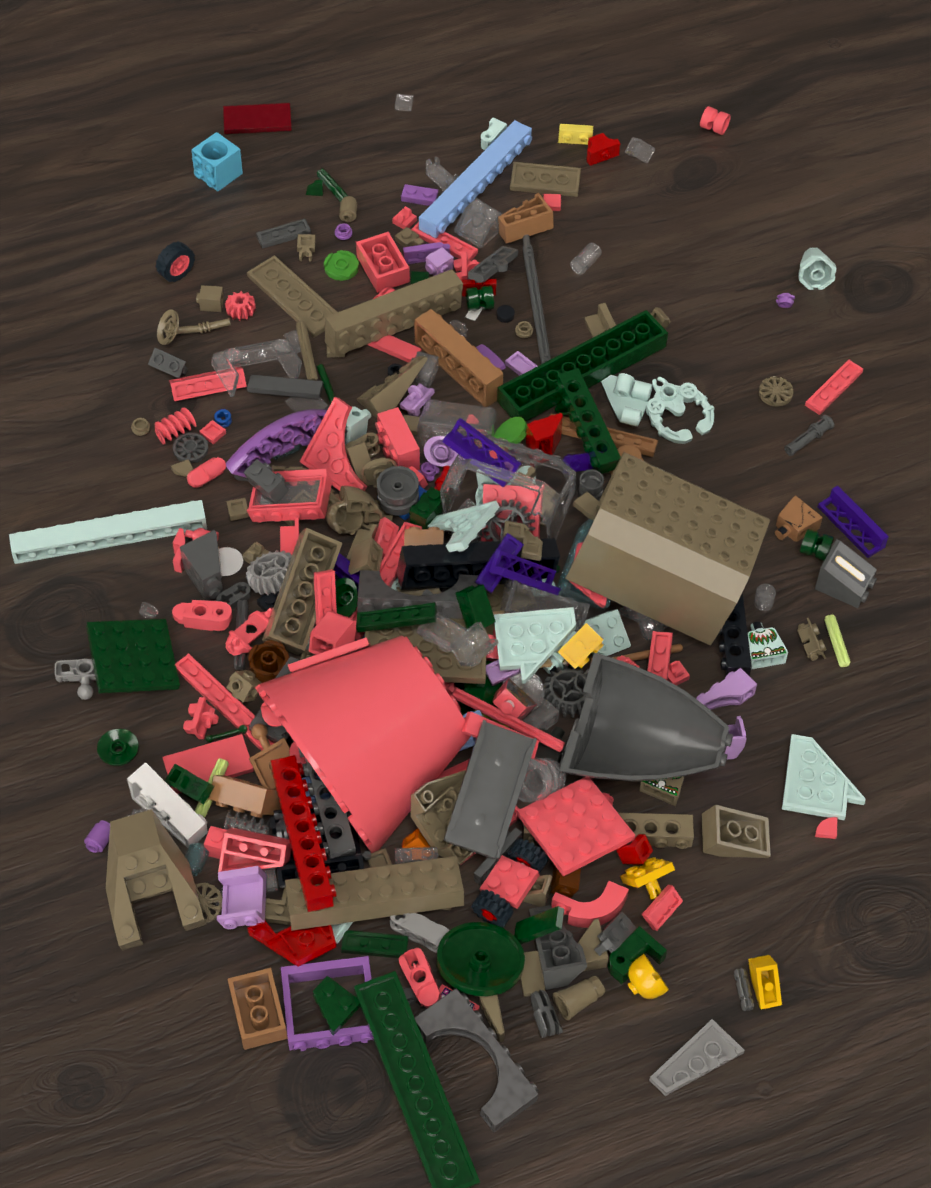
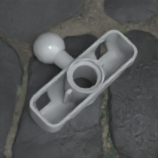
M92 659L60 660L55 663V677L58 682L79 681L81 686L77 691L78 696L84 700L92 697L94 691L89 684L96 681ZM69 664L70 671L62 672L61 665Z

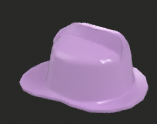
M445 436L432 437L425 443L424 456L433 465L455 467L462 465L466 461V459L442 442Z

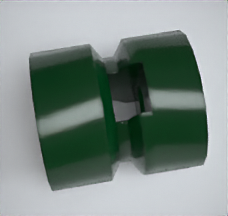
M491 285L481 286L480 289H477V287L466 288L468 311H476L480 307L484 310L494 309V295Z
M807 529L800 552L807 555L815 554V558L825 561L830 552L834 537L826 534L820 536L819 532Z

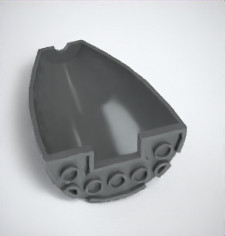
M594 653L583 689L586 698L576 732L571 731L560 768L561 772L598 779L635 782L665 780L708 771L720 766L725 767L728 757L725 751L727 746H731L733 734L729 733V726L709 708L685 690L656 674L629 663Z

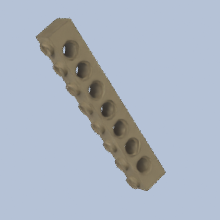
M618 813L633 831L635 838L638 834H645L651 846L657 848L668 846L680 849L692 847L694 839L693 815ZM523 824V840L525 841L526 839L529 843L532 842L537 845L538 842ZM646 830H652L655 833L651 834L646 832ZM667 831H674L675 834H670Z

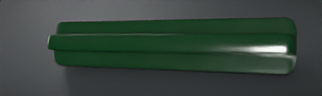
M322 168L317 171V177L323 180V183L340 202L344 197L348 196L325 169Z

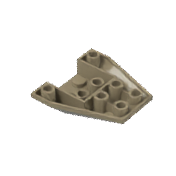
M466 770L424 783L411 795V818L432 850L442 857L457 856L459 865L473 852L449 844L443 839Z

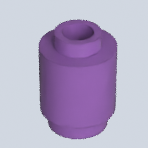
M101 820L94 825L84 840L89 851L96 853L104 850L109 842L110 823Z

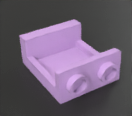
M259 866L218 872V880L223 884L222 915L217 916V921L226 929H235L237 926L243 925L255 926L257 923L265 922L267 874Z

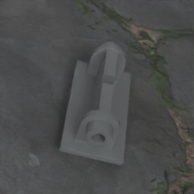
M154 348L148 365L177 378H180L182 374H186L188 371L185 365L186 361Z

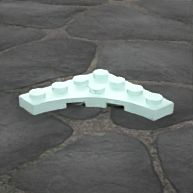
M492 501L437 515L428 527H438L440 530L454 532L446 547L449 552L457 550L461 552L469 547L468 544L478 536L477 533L486 527V523L495 516L494 513L500 506L497 501Z

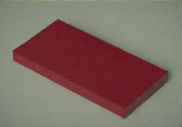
M290 103L223 106L224 134L292 131Z

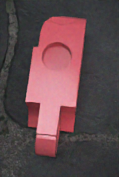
M192 600V603L178 604L172 610L174 620L179 624H184L185 628L223 631L232 620L230 605L222 601Z
M420 948L408 950L399 957V964L421 1006L428 1009L442 997L428 959ZM426 977L424 981L418 982L419 978Z

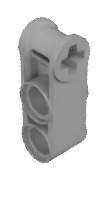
M407 913L390 916V927L392 930L404 936H409L411 941L419 943L437 953L443 936L450 931L445 926L437 924L421 914Z

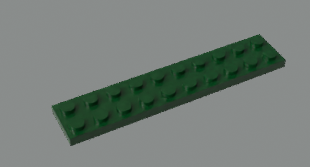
M396 971L354 986L355 994L431 1188H471L480 1184Z

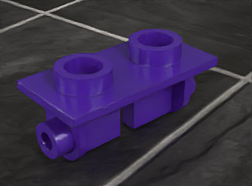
M588 453L567 454V456H564L566 473L593 469Z

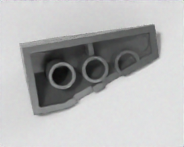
M548 905L529 909L530 917L552 909V907ZM563 924L562 929L535 939L545 990L568 986L587 968L582 946L579 943L577 944L573 934Z

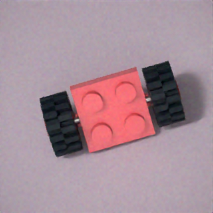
M520 838L516 839L507 852V857L501 856L481 885V892L471 906L474 913H477L479 918H483L482 921H487L490 924L504 928L514 913L513 907L518 909L548 862V857L544 851H540V847H536L534 843H529L528 840L525 839L524 841Z

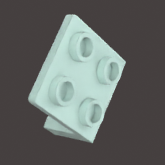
M618 609L576 624L579 631L587 623L599 636L604 638L602 641L604 646L597 652L598 654L608 656L631 647Z

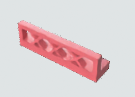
M241 366L169 380L174 401L247 387L244 371Z

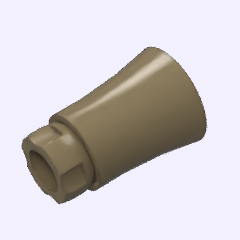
M592 976L573 986L553 993V1001L561 1016L569 1021L578 1012L604 995L605 988L597 976Z

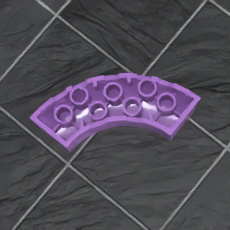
M309 409L298 411L274 421L249 438L226 462V467L232 474L246 478L244 471L256 459L261 463L266 462L269 465L272 457L278 454L280 456L294 449V445H309L327 410Z

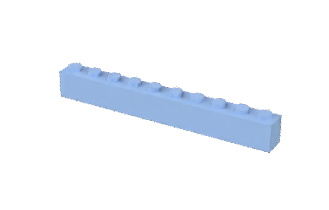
M514 120L419 216V230L434 238L444 233L447 226L453 223L456 217L463 213L466 207L473 203L480 193H483L485 187L489 183L491 184L508 164L512 163L513 159L522 152L526 145L528 146L531 143L532 128Z

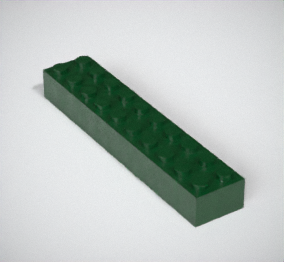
M645 310L497 387V402L511 418L521 417L527 421L562 402V396L560 393H557L555 388L558 374L579 368L587 387L590 388L608 376L614 375L665 348L668 332Z

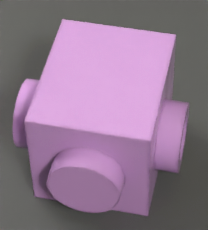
M443 247L430 253L426 257L425 268L427 272L435 276L453 269V256Z

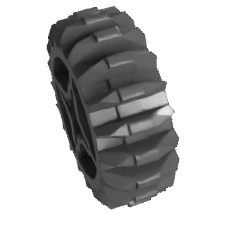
M512 499L509 503L506 500H502V506L497 502L500 507L494 513L495 516L486 523L488 528L483 529V532H489L490 535L486 536L487 540L492 538V542L502 541L505 521L517 522L518 514L523 524L530 529L529 531H534L535 527L530 526V523H534L535 519L529 520L528 517L532 515V512L525 513L528 509L527 506L520 509V501L515 504ZM512 510L507 519L498 517L502 511ZM495 523L501 528L500 536L496 532Z
M567 666L564 667V670L558 667L556 672L551 671L550 677H546L542 687V697L545 705H549L550 711L555 710L556 715L563 713L564 718L567 714H570L572 718L576 713L580 716L586 698L582 689H584L588 673L583 674V669L576 671L574 667L568 669ZM554 691H556L557 694H558L559 696H561V699L556 696V694L554 693Z

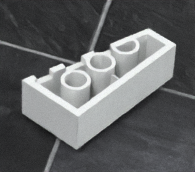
M146 762L127 778L132 799L145 811L152 809L162 825L188 849H191L208 833L206 819L202 815L197 814Z

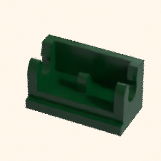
M483 584L476 587L471 585L455 593L467 630L480 631L496 622Z

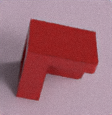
M638 834L630 845H624L616 849L623 864H644L653 852V849L646 835Z

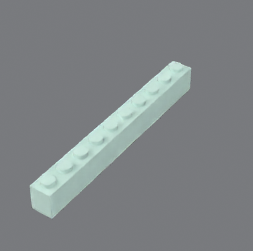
M202 500L17 532L9 534L14 563L18 564L173 536L177 534L179 528L184 530V534L186 530L195 531L198 528L207 530Z

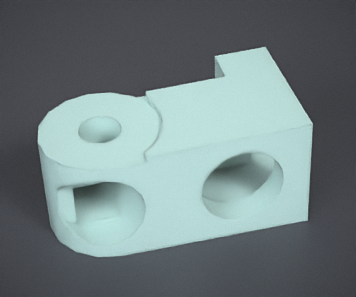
M492 118L489 121L488 130L481 134V148L486 150L506 130L507 124Z

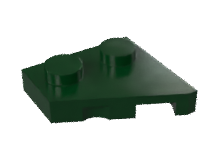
M328 976L313 990V997L320 1007L323 1018L326 1019L331 1034L334 1036L359 1009V1001L357 997Z

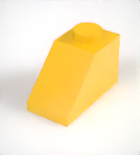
M770 955L748 959L751 982L760 1009L782 1005L777 963Z

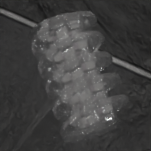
M229 810L226 815L224 829L229 830L232 827L269 835L271 821L269 820L264 825V818H261L256 823L255 816L248 821V814H245L240 819V812H237L232 817V810Z

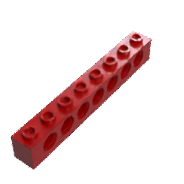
M295 755L271 760L272 775L307 911L311 912L333 907V898L337 897L334 884L330 885L329 879H332L330 867H325L324 861H327L325 849H320L319 844L322 843L320 831H316L314 827L317 826V819L315 813L311 814L310 809H313L311 797H306L305 792H308L306 779L302 780L301 775H304L302 763H297Z

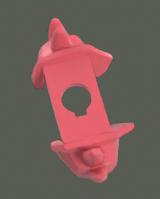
M269 608L266 612L257 610L251 613L247 621L235 631H229L230 635L225 643L227 651L234 656L249 653L252 649L249 644L266 630L273 608ZM253 625L257 628V632L248 634L246 627Z

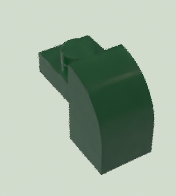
M174 764L165 779L168 785L203 805L215 787L177 764Z

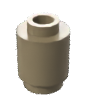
M346 196L341 201L339 218L342 221L352 222L356 219L358 204L354 197Z

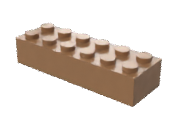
M432 309L416 318L415 344L485 408L496 402L497 387L503 385V372L501 369L496 368L486 356L484 357L475 346H472L463 335L455 331L451 324L445 322L442 316L435 313Z

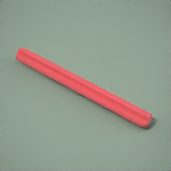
M456 688L453 693V697L457 701L475 710H480L481 713L526 736L536 738L540 743L558 752H561L565 746V742L510 714L503 713L500 709L461 689Z

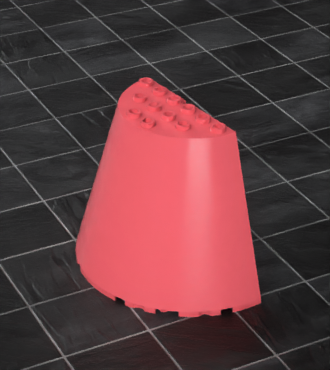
M403 636L255 686L260 697L277 716L344 814L348 811L351 813L347 818L371 853L380 850L411 811V795L424 783L436 780L471 737L462 732L466 717L463 718L460 713L459 704L453 695H449L446 691L447 688L443 678L439 673L434 674L433 665L426 656L422 658L423 655L416 646L413 647L410 640Z

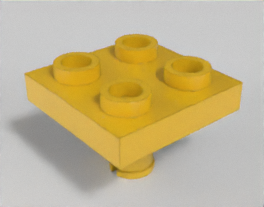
M652 857L647 859L644 865L640 867L633 866L626 869V873L621 875L620 878L623 884L636 888L645 885L652 900L656 899L657 895L662 892L657 879L674 871L675 868L672 862Z

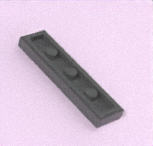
M251 375L247 391L251 393L320 399L323 381Z

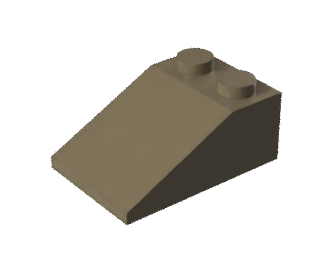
M714 805L702 813L703 853L719 857H771L769 820L767 817L719 805Z

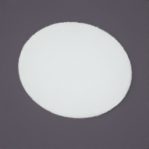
M230 547L220 548L222 576L235 574L243 565L241 553Z

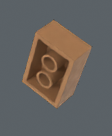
M271 968L228 978L244 1050L288 1039Z

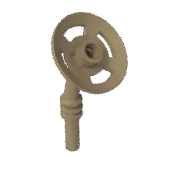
M170 309L163 314L159 321L157 338L160 344L168 345L177 334L197 332L202 334L203 331L207 333V331L211 332L212 329L230 326L231 323L228 318L210 323L206 321V324L202 322V324L198 323V325L179 327L178 313ZM163 331H165L166 336H167L165 339H164Z

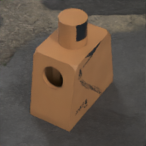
M795 495L779 514L776 523L778 529L775 531V535L780 540L788 536L797 542L804 538L807 529L814 531L820 529L823 517Z

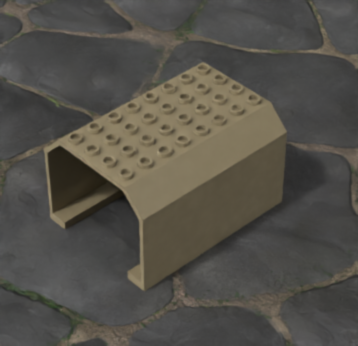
M623 452L596 507L598 513L565 579L711 646L736 606L748 582L770 519Z

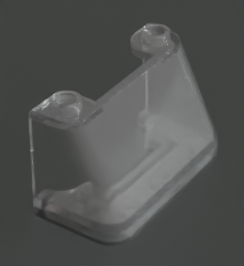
M434 399L429 400L425 403L418 421L417 444L425 446V443L432 437L446 436L452 431L457 420L460 418L494 442L498 413L491 407L444 402ZM460 426L458 432L463 436H467L466 430ZM474 439L475 445L482 447L481 441Z

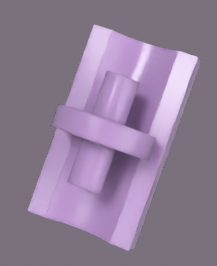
M420 383L417 386L411 385L408 388L409 395L400 403V408L406 410L408 415L418 417L420 408L430 404V397L435 393L434 389L426 388Z

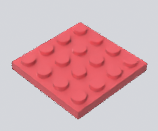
M584 777L517 811L519 819L562 876L597 860L635 839L633 831L590 777Z

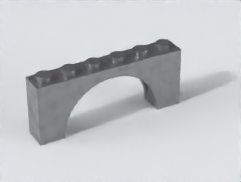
M360 570L357 613L435 602L437 605L436 618L463 619L455 593L471 585H474V587L478 586L475 580L479 575H459L457 583L447 591L434 595L417 596L401 593L390 588L382 580L380 571Z
M456 988L416 1016L415 1020L425 1043L441 1036L456 1035L477 1042L489 1053L496 1066L498 1083L491 1099L481 1108L480 1116L494 1133L534 1104L538 1099L539 1094L537 1092L539 1091L533 1081L526 1079L524 1076L525 1072L520 1064L512 1061L510 1058L511 1054L506 1046H501L498 1043L495 1032L490 1027L487 1028L481 1014L471 1008L468 997L464 993L460 994Z

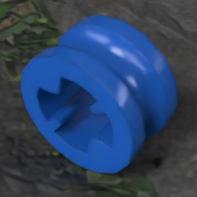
M221 409L215 413L214 418L217 424L223 428L231 425V413L228 410Z

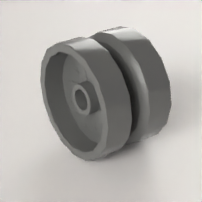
M392 466L380 473L377 479L378 504L381 509L395 516L409 513L412 505H416L419 501V483L415 472L403 466Z

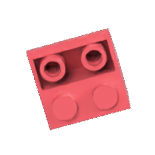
M328 611L310 632L309 652L317 655L354 642L357 621Z

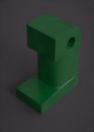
M639 926L611 953L608 971L622 985L629 978L628 971L630 965L638 957L648 954L660 965L666 958L667 949Z

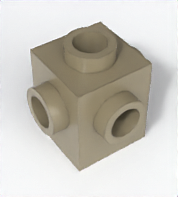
M249 670L235 671L231 675L230 682L226 688L232 692L234 698L242 702L255 701L258 695L255 686L262 682L255 678V674Z

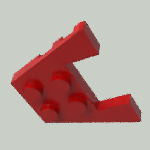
M266 920L265 922L257 923L255 926L248 927V934L298 967L336 948L331 925L293 931L290 926L278 933L272 930Z

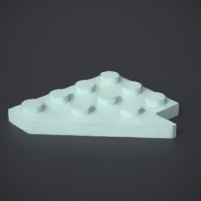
M574 607L495 614L496 622L494 627L500 671L520 669L522 684H525L576 629Z
M791 735L782 810L828 818L837 817L839 820H845L847 802L859 805L865 804V797L812 737Z

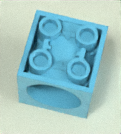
M217 132L191 150L195 176L217 191L243 174L240 148Z

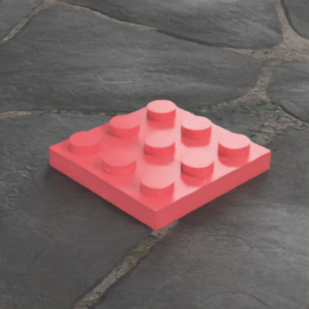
M483 484V504L497 501L502 506V500H506L509 503L512 499L515 504L519 501L521 502L520 509L527 506L528 509L525 513L532 512V515L528 517L529 520L535 519L534 523H530V526L535 527V530L530 532L540 539L542 487L517 485L502 487L497 484ZM504 510L498 517L507 519L512 510ZM517 514V523H523L521 517ZM495 523L496 532L500 536L501 528ZM482 529V531H481V541H484V542H486V541L492 542L493 539L491 538V539L487 540V539H486V536H488V535H490V534H489V532H483V529Z

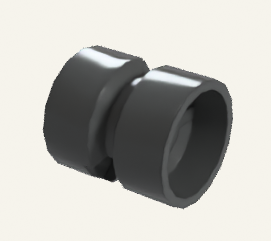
M593 469L586 470L580 475L578 497L588 492L598 501L603 494L604 477L599 471Z

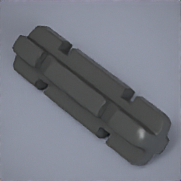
M735 969L734 977L737 981L736 986L742 1010L751 1011L754 1008V1002L751 998L749 981L746 978V969Z

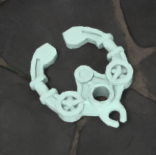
M662 377L652 380L656 393L654 398L648 401L646 413L649 416L652 427L658 430L660 437L662 436L678 444H686L692 441L693 437L690 430L682 429L674 432L669 427L662 425L663 418L661 416L664 409L669 410L675 416H682L685 411L684 402L690 403L695 401L696 405H701L704 408L702 413L705 416L704 419L698 422L696 431L701 435L710 432L714 422L715 408L708 403V398L697 390L694 384L683 383L681 386L668 383ZM657 380L663 382V386H657Z

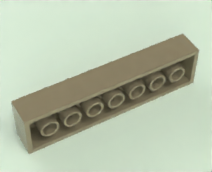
M451 269L325 317V343L334 356H338L373 341L376 342L385 336L394 335L397 332L415 326V319L430 309L441 316L461 308L463 282Z
M457 856L331 873L332 879H329L330 885L334 884L337 896L333 898L334 906L311 912L307 911L299 878L285 880L292 931L464 906V889Z

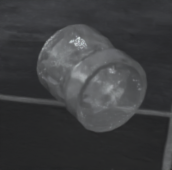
M770 584L758 586L754 599V605L757 609L767 611L773 607L776 595L775 588Z

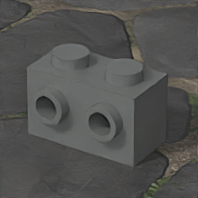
M256 459L244 471V474L253 487L276 504L288 492L284 484L285 479L281 474L273 473V469L266 462L261 463Z

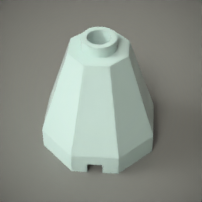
M809 248L804 252L800 263L799 281L808 290H814L813 288L822 290L835 281L836 265L818 248Z

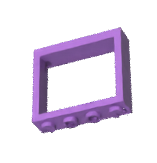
M369 956L309 963L299 967L296 965L281 967L289 1050L301 1049V1051H305L307 1048L312 1047L324 1049L335 1044L347 1046L352 1042L361 1041L362 1043H368V1040H373L368 1025L339 1029L334 1036L330 1030L294 1035L289 983L324 979L326 976L335 978L364 974L365 982L372 980Z

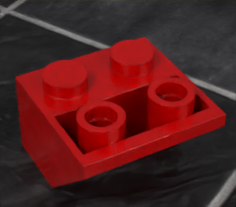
M562 413L534 420L527 424L526 449L534 464L552 458L561 440Z

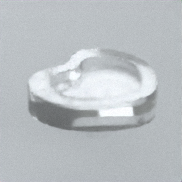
M142 602L139 613L145 618H155L158 615V610L151 604Z

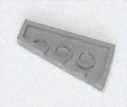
M711 1019L651 1075L649 1081L667 1096L744 1054L745 1050Z

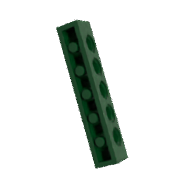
M579 368L558 374L557 381L555 382L556 391L562 396L563 406L569 411L570 421L576 426L577 436L583 441V448L590 456L592 468L601 474L615 470L621 456Z

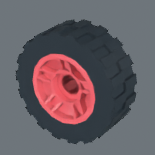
M173 242L167 245L159 254L155 267L157 272L167 281L176 282L190 272L194 265L195 254L183 242Z

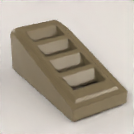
M498 995L479 996L480 1007L492 1030L495 1032L498 1041L504 1042L505 1032Z

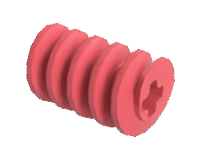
M181 408L180 412L176 411L174 415L170 414L167 418H162L161 422H155V433L164 445L166 444L165 438L172 441V434L177 438L179 437L177 431L185 434L184 428L186 427L190 431V424L196 427V422L188 409Z

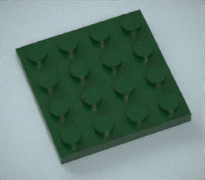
M166 619L87 622L86 629L99 693L179 689L180 682Z

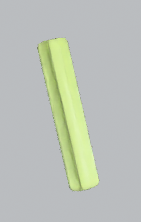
M833 614L827 615L824 621L839 666L841 668L848 667L851 661L836 617Z
M221 758L217 760L208 783L212 784L214 775L225 774L229 765L228 761ZM207 799L204 805L199 802L195 812L206 817L213 800Z

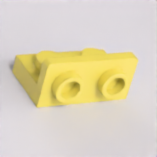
M560 124L558 143L588 145V138L593 136V126Z

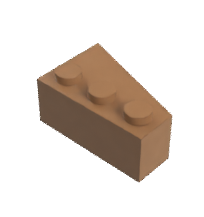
M539 192L530 201L525 200L522 202V206L517 209L514 207L498 217L499 234L505 243L522 239L524 235L531 236L554 228L553 211Z
M214 775L212 785L215 787L208 799L216 801L215 805L226 808L230 805L233 806L234 811L245 813L246 810L251 811V816L263 818V815H274V810H281L277 790L271 789L269 786H260L225 775Z

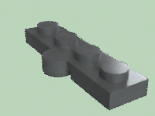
M507 246L500 247L468 272V279L484 283L496 272L507 271L508 263L518 256V249Z

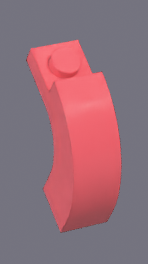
M608 881L602 895L591 902H578L555 892L551 907L559 906L564 908V915H568L567 924L571 926L589 928L594 919H599L601 926L619 914L627 900L629 889Z

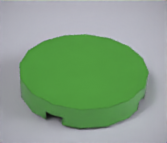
M340 250L337 253H331L324 261L325 273L334 280H349L358 273L359 261L349 251Z
M513 417L502 423L494 434L495 444L502 449L518 445L526 436L527 422L521 417Z

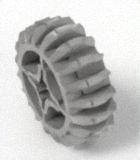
M276 550L273 553L269 551L268 554L256 557V561L250 562L251 565L247 567L248 571L246 572L247 582L255 593L259 592L260 595L264 593L267 595L270 593L276 594L280 591L292 555L285 551L279 552Z

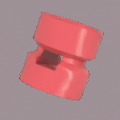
M708 106L701 117L700 127L707 130L713 129V132L723 135L729 125L731 116L722 111L718 113L717 109Z

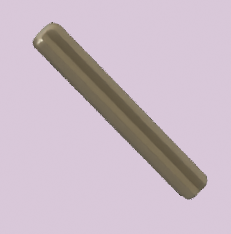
M304 321L296 323V330L307 380L317 381L318 377L307 325Z

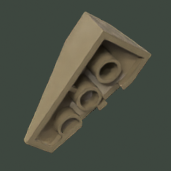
M416 357L401 367L399 374L389 375L385 378L384 384L374 385L358 397L357 401L375 418H377L378 413L394 409L427 361V357Z

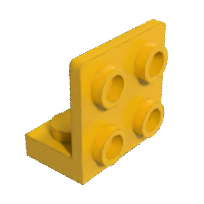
M585 623L558 653L575 669L578 666L582 668L589 661L588 656L592 651L597 653L604 646L602 643L604 638L599 636Z

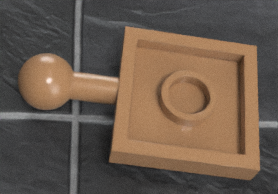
M256 724L252 727L251 734L253 738L260 741L264 750L250 757L249 760L261 785L269 786V788L276 790L271 760L289 757L290 745L285 738L270 745L266 737L268 734L267 727L263 724Z

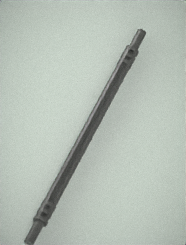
M524 235V246L522 249L540 361L543 364L551 360L533 246L530 244L529 235Z

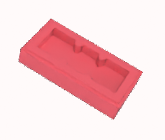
M667 885L643 912L642 916L652 930L658 931L683 900L673 885Z

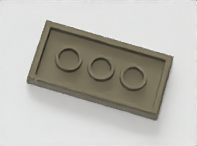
M513 162L510 191L539 192L542 194H561L578 197L581 168Z

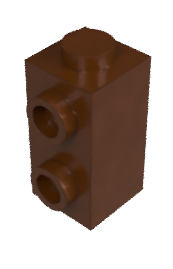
M554 865L551 893L555 894L557 892L572 898L579 890L581 868L562 876Z

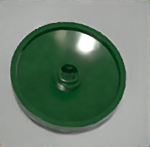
M485 922L461 924L448 931L438 946L437 966L440 974L452 987L466 994L493 996L506 992L517 984L524 970L525 955L520 942L509 931L494 924Z

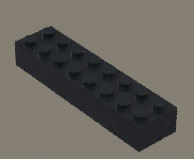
M555 538L540 539L543 542L541 560H526L556 571L560 559ZM501 541L469 543V547L461 552H458V550L449 552L446 547L447 544L402 546L397 567L400 589L453 587L457 583L459 575H479ZM520 550L519 553L517 554V556L520 557V558H521V550ZM519 562L513 565L515 572L521 569ZM533 567L527 570L529 577L535 574ZM548 572L543 573L541 579L547 578ZM502 577L498 584H515L518 582Z

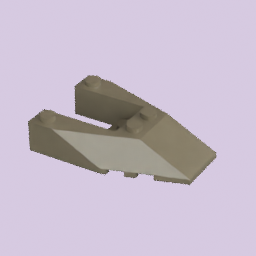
M150 809L111 821L106 893L117 941L122 951L143 945L133 903L167 892H174L185 931L207 925L190 863L153 810Z

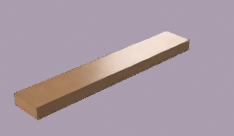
M563 416L562 434L579 438L576 433L575 424L570 421V418ZM607 427L616 448L631 445L638 448L642 455L654 456L658 440Z

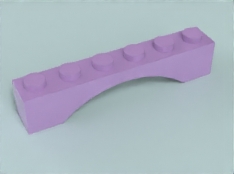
M740 668L735 672H730L722 682H716L705 694L701 693L696 699L710 710L728 705H741L755 695L757 683Z

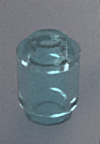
M198 842L190 844L185 855L190 863L193 876H197L202 871L209 855V851L204 848V844Z

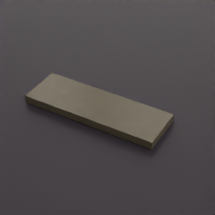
M275 255L247 272V277L297 323L304 321L307 325L308 333L314 338L325 331V317L338 313Z

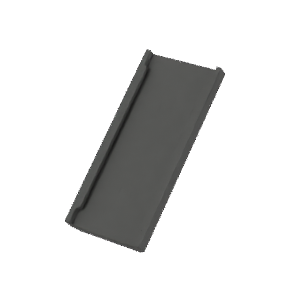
M486 720L482 721L443 839L445 842L492 859H499L537 741L536 738L532 739L487 723Z

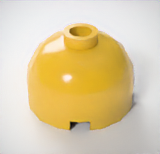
M644 954L630 965L628 971L630 983L627 985L634 995L639 993L643 998L655 999L669 990Z

